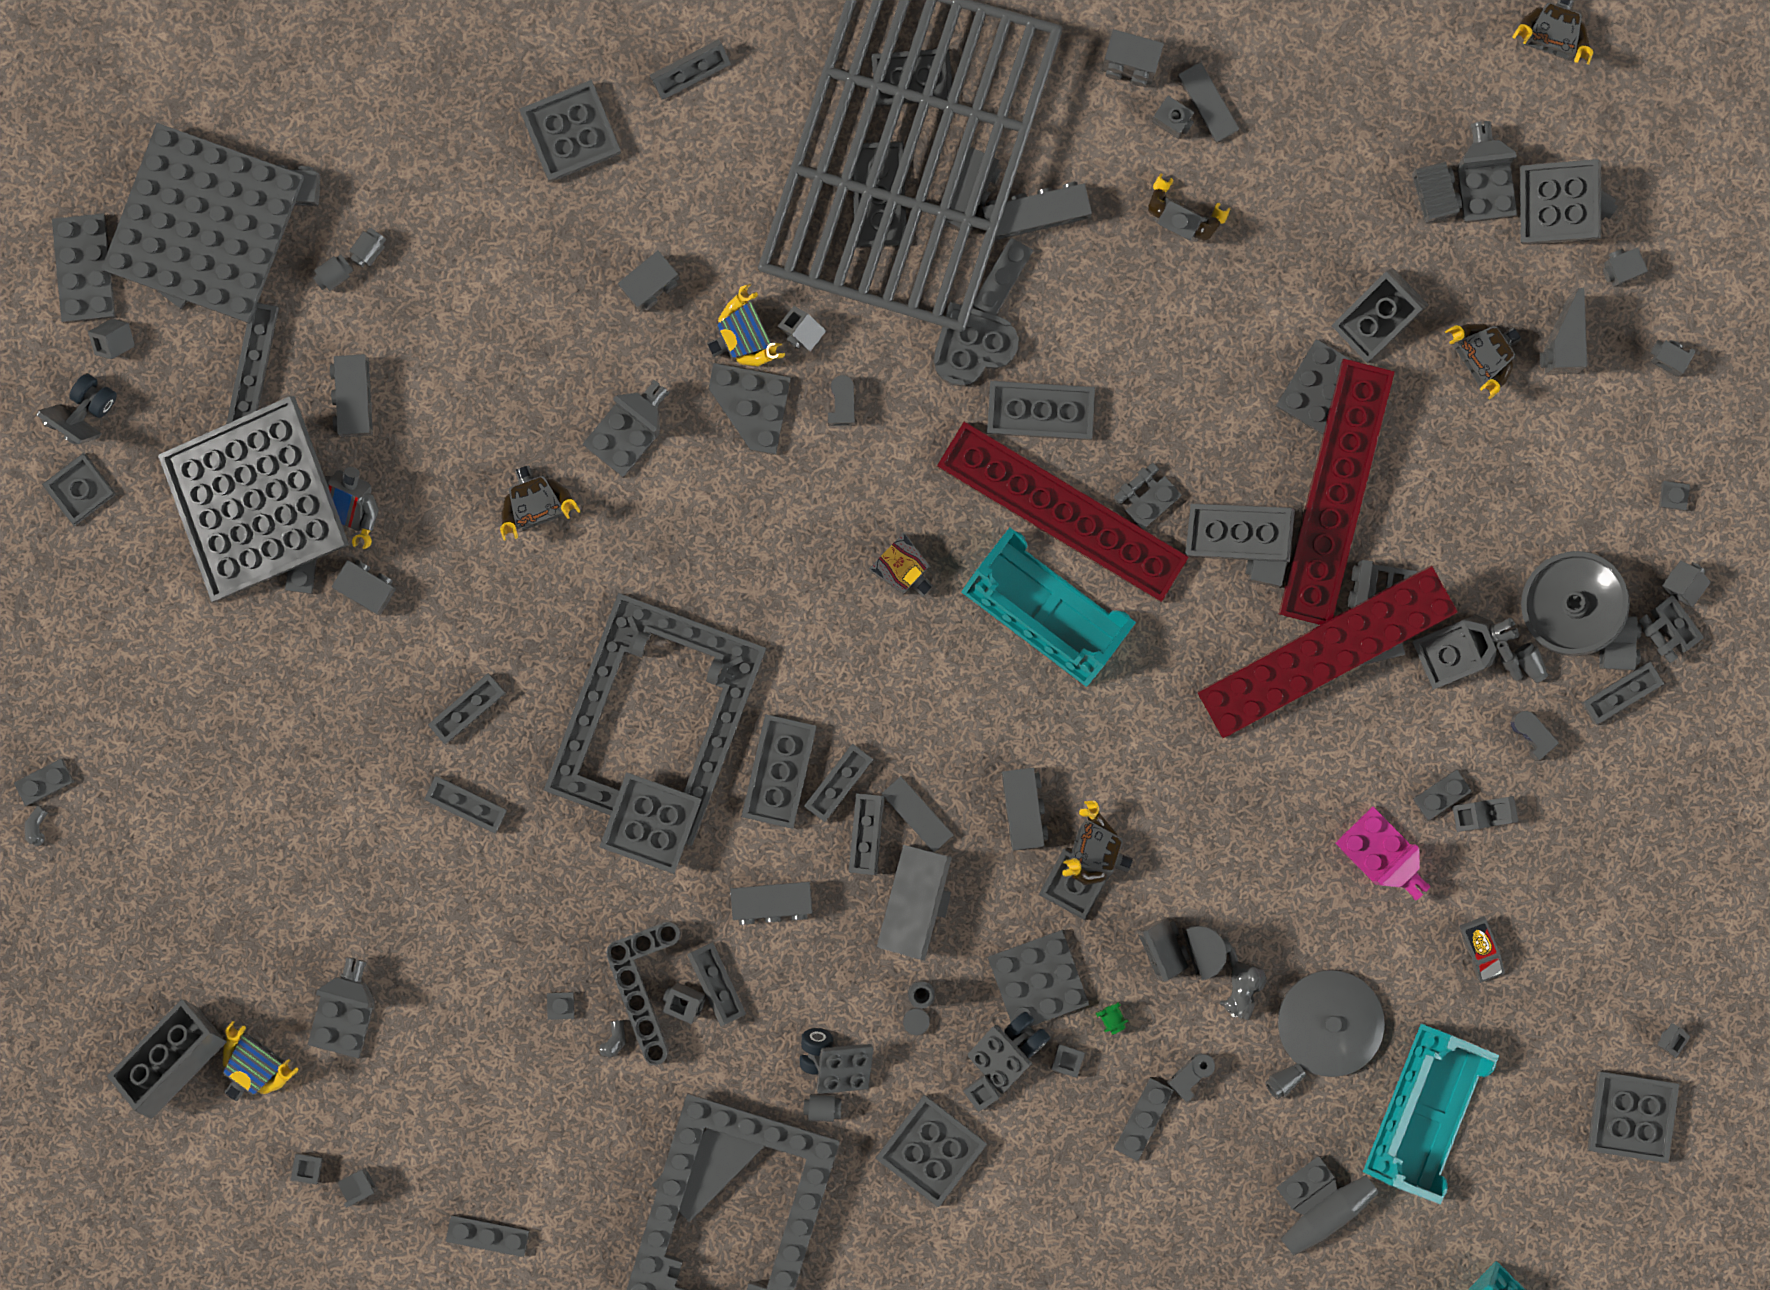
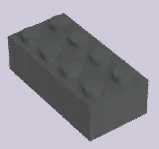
M181 999L107 1077L135 1112L153 1119L227 1041L198 1007Z

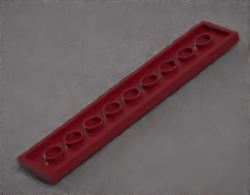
M1342 359L1278 615L1318 625L1327 622L1334 616L1395 371Z
M966 422L962 423L937 464V468L1159 602L1163 601L1189 558Z
M1430 565L1197 691V694L1222 738H1225L1456 614L1458 611L1433 566Z

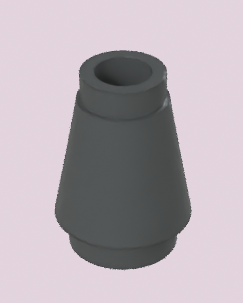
M1532 642L1526 643L1514 651L1519 660V666L1535 683L1549 676L1539 649Z
M1296 1063L1270 1075L1265 1085L1271 1095L1278 1100L1281 1097L1285 1098L1306 1077V1074L1302 1067Z

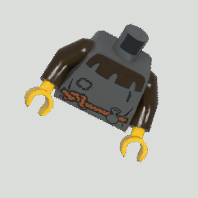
M1558 0L1556 5L1546 3L1543 8H1535L1522 19L1512 36L1514 39L1516 36H1521L1524 39L1523 45L1569 61L1575 56L1574 62L1576 63L1579 62L1580 58H1584L1587 61L1586 64L1589 65L1593 56V50L1589 47L1586 26L1581 22L1582 15L1571 10L1574 0Z
M1161 173L1153 184L1154 191L1148 205L1149 213L1154 216L1153 220L1160 226L1193 242H1197L1198 239L1202 241L1209 240L1220 224L1225 223L1230 208L1227 211L1220 210L1221 203H1217L1210 218L1166 197L1173 179L1170 178L1166 182L1162 179L1163 174Z
M1486 324L1455 325L1447 329L1445 334L1449 332L1453 336V340L1449 342L1450 345H1453L1477 381L1480 390L1488 389L1490 392L1488 399L1493 398L1507 382L1513 369L1512 359L1516 355L1511 347L1521 341L1519 333L1512 327L1502 334L1496 325L1489 327Z
M524 466L515 470L519 484L510 487V494L504 499L500 532L504 541H506L508 533H513L516 539L518 538L517 530L521 532L564 515L567 519H570L569 511L576 509L580 513V509L564 486L554 479H546L544 475L534 478L530 466Z
M1084 801L1088 809H1080L1079 814L1082 817H1088V820L1085 819L1078 830L1070 859L1064 861L1068 866L1066 870H1063V876H1071L1083 885H1091L1108 880L1113 874L1114 869L1128 873L1133 858L1119 853L1123 840L1117 836L1114 829L1099 813L1098 803L1096 801Z

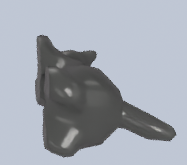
M1231 946V951L1227 953L1232 967V994L1227 1000L1220 1001L1219 1004L1225 1007L1232 1017L1249 1020L1255 1004L1253 994L1263 990L1266 984V974L1261 968L1239 962L1236 952Z

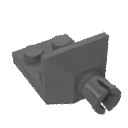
M1484 121L1483 125L1481 122L1473 123L1470 125L1473 144L1468 148L1456 166L1464 223L1516 217L1517 211L1510 166L1511 162L1516 158V152L1502 141L1494 140L1491 121Z
M653 380L641 395L638 393L616 395L613 399L615 405L582 445L624 478L660 434V416L657 408L663 399L669 395V391Z
M1475 614L1412 641L1433 690L1497 663L1500 656L1497 648L1498 642L1508 641L1519 636L1517 628L1505 632V629L1516 625L1515 622L1508 618L1503 622L1494 624L1493 621Z
M346 957L341 976L335 977L316 992V995L321 997L307 1045L359 1059L375 1000L367 984L362 982V975L367 962Z

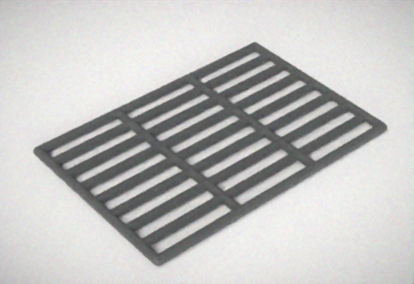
M846 0L763 249L758 270L762 273L956 331H964L1062 34V26L974 0H926L899 85L896 86L884 82L910 0H899L874 79L861 76L859 73L883 0H872L849 72L835 68L857 1ZM938 1L951 5L924 91L921 93L908 88L936 2ZM961 8L976 12L948 100L934 97L933 94ZM988 15L1001 19L973 106L969 107L959 104L958 100L985 17ZM1012 22L1026 27L998 113L994 114L982 109ZM1037 29L1051 34L1021 122L1007 118L1035 30ZM834 78L844 81L845 85L816 170L802 165L830 80ZM855 85L868 88L870 91L842 176L839 177L827 173ZM882 92L895 97L867 182L863 184L851 179L879 94ZM907 99L919 103L891 191L877 188L876 185L904 100ZM929 106L944 110L916 198L901 195V191ZM955 113L969 117L941 204L938 206L925 201ZM983 121L993 124V128L966 211L962 213L952 210L950 207L978 122ZM1003 128L1018 131L991 218L986 220L976 217L975 214ZM802 176L812 179L813 182L785 267L782 268L772 265L770 262L798 177ZM826 183L838 188L810 273L806 275L794 270L822 185ZM850 190L862 194L833 283L819 279L847 191ZM872 197L887 201L859 289L856 290L844 286ZM898 204L912 210L884 295L880 297L868 292ZM925 212L935 215L936 220L908 305L893 301L921 213ZM949 219L961 223L933 312L918 308L946 220ZM971 226L986 230L958 319L943 316V312Z

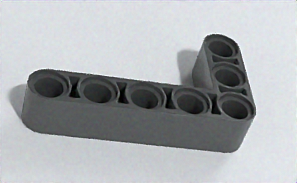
M665 922L614 941L606 950L609 965L646 1062L652 1065L663 1063L668 1057L669 1050L635 959L677 943L681 937V929L674 922ZM666 926H670L676 931V936L672 941H666L662 937V930ZM643 935L647 936L651 941V946L646 951L639 949L637 946V939ZM616 945H621L626 950V956L622 960H617L612 955V950ZM625 970H630L635 974V982L632 985L623 983L621 975ZM634 995H640L644 999V1007L640 1010L634 1009L631 1006L630 1001ZM643 1020H649L653 1023L654 1031L651 1034L647 1035L641 1032L640 1023ZM658 1045L662 1048L663 1057L656 1060L649 1055L651 1046Z

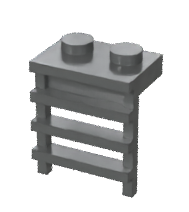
M1368 560L1359 561L1357 566L1354 565L1352 581L1355 582L1354 589L1349 594L1348 607L1352 608L1375 596L1378 571L1388 572L1385 590L1392 586L1394 573L1402 574L1404 580L1419 571L1375 565L1373 561Z

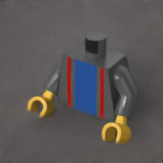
M347 467L344 472L337 470L333 476H325V480L342 525L358 532L361 530V534L355 535L352 539L353 547L359 544L361 537L364 540L362 549H366L372 543L369 532L373 531L379 510L374 496L371 495L370 483L359 479L360 471L358 469Z

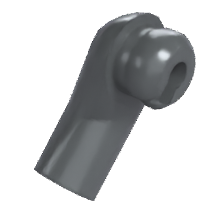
M624 1020L610 1022L612 1037L599 1047V1052L603 1057L612 1058L624 1047L626 1043Z

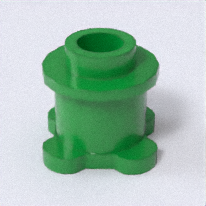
M1119 1001L1096 1012L1097 1017L1101 1018L1106 1028L1104 1032L1110 1031L1112 1035L1126 1029L1125 1023L1128 1022V1019L1124 1018L1119 1008L1121 1006Z

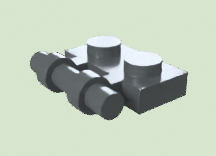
M1153 462L1147 468H1141L1137 472L1138 475L1128 484L1124 483L1119 488L1120 491L1113 496L1118 504L1123 503L1127 498L1132 505L1125 512L1143 530L1182 496L1165 476L1158 482L1153 479L1152 476L1159 471V468ZM1146 483L1150 489L1139 498L1135 491Z
M1673 595L1666 598L1650 611L1656 619L1654 622L1651 621L1647 614L1638 620L1644 628L1642 630L1647 637H1651L1658 647L1656 649L1661 656L1664 655L1669 663L1678 658L1673 651L1674 647L1682 654L1704 638ZM1661 627L1668 635L1670 640L1666 641L1662 634L1659 632V629Z

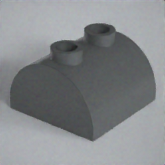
M1199 925L1183 927L1182 931L1197 979L1203 981L1214 977L1223 968L1226 953L1231 951L1227 936H1219L1212 929Z

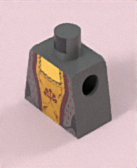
M904 532L869 568L872 574L902 594H905L912 587L924 597L933 587L923 576L929 569L928 563Z

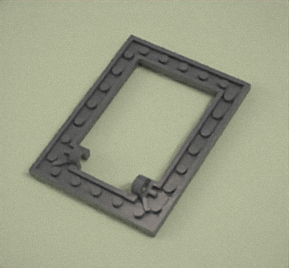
M618 593L543 791L611 816L619 790L579 776V772L624 653L627 652L642 658L645 653V645L649 641L651 634L715 657L710 666L706 682L723 688L684 793L702 799L686 844L693 846L767 648Z
M687 1093L626 1290H688L676 1286L683 1260L666 1255V1251L704 1128L806 1159L768 1286L749 1281L747 1290H794L840 1140Z

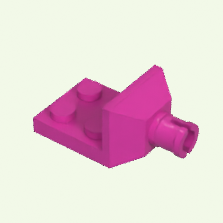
M1373 806L1335 842L1375 885L1405 888L1415 901L1423 896L1416 886L1422 892H1427L1431 887L1417 873L1420 869L1419 847L1416 844H1409Z

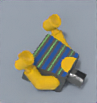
M747 284L740 287L739 293L728 302L718 318L716 327L721 337L707 343L713 357L728 351L732 361H737L740 365L758 367L773 359L784 358L785 353H776V348L781 346L782 343L770 342L752 302L747 303L758 296L757 292L751 295L748 294L747 290L752 284Z
M232 1021L225 1030L227 1042L224 1044L222 1063L225 1067L223 1074L231 1079L232 1082L224 1093L231 1099L238 1101L245 1090L252 1095H256L258 1093L268 1094L282 1088L289 1078L299 1071V1068L291 1070L288 1066V1063L291 1061L290 1059L283 1060L248 1033L242 1035L246 1027L242 1026L240 1030H236L233 1026L235 1021Z

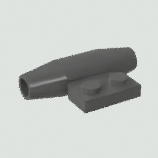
M1318 1156L1276 1187L1291 1209L1302 1214L1300 1219L1280 1239L1294 1256L1324 1241L1355 1218L1379 1191L1367 1175L1337 1189L1335 1177Z

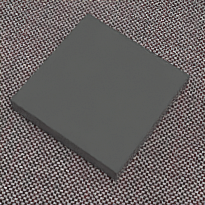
M82 453L42 484L73 526L79 524L117 495L86 453Z
M1063 848L1038 895L1085 920L1107 880L1091 885H1083L1071 876H1063L1062 872L1068 866L1064 861L1069 860L1071 852Z

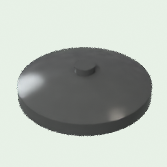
M1583 551L1564 552L1541 563L1528 578L1521 599L1523 619L1532 636L1548 650L1566 656L1588 655L1605 648L1622 631L1630 608L1628 589L1619 571L1606 559Z
M1337 970L1318 971L1301 978L1284 996L1278 1013V1032L1285 1051L1303 1069L1320 1076L1338 1077L1359 1070L1376 1054L1384 1034L1383 1009L1374 991L1358 977Z

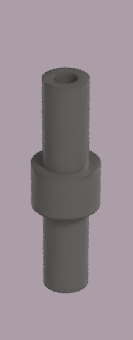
M1506 641L1498 642L1497 648L1501 654V662L1504 668L1509 670L1513 680L1519 681L1522 679L1523 674L1518 666L1519 660L1516 654L1510 650Z

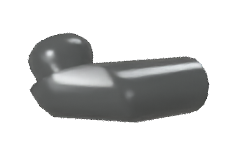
M37 805L24 824L25 840L35 846L42 845L45 840V836L40 832L39 825L49 813L39 805Z

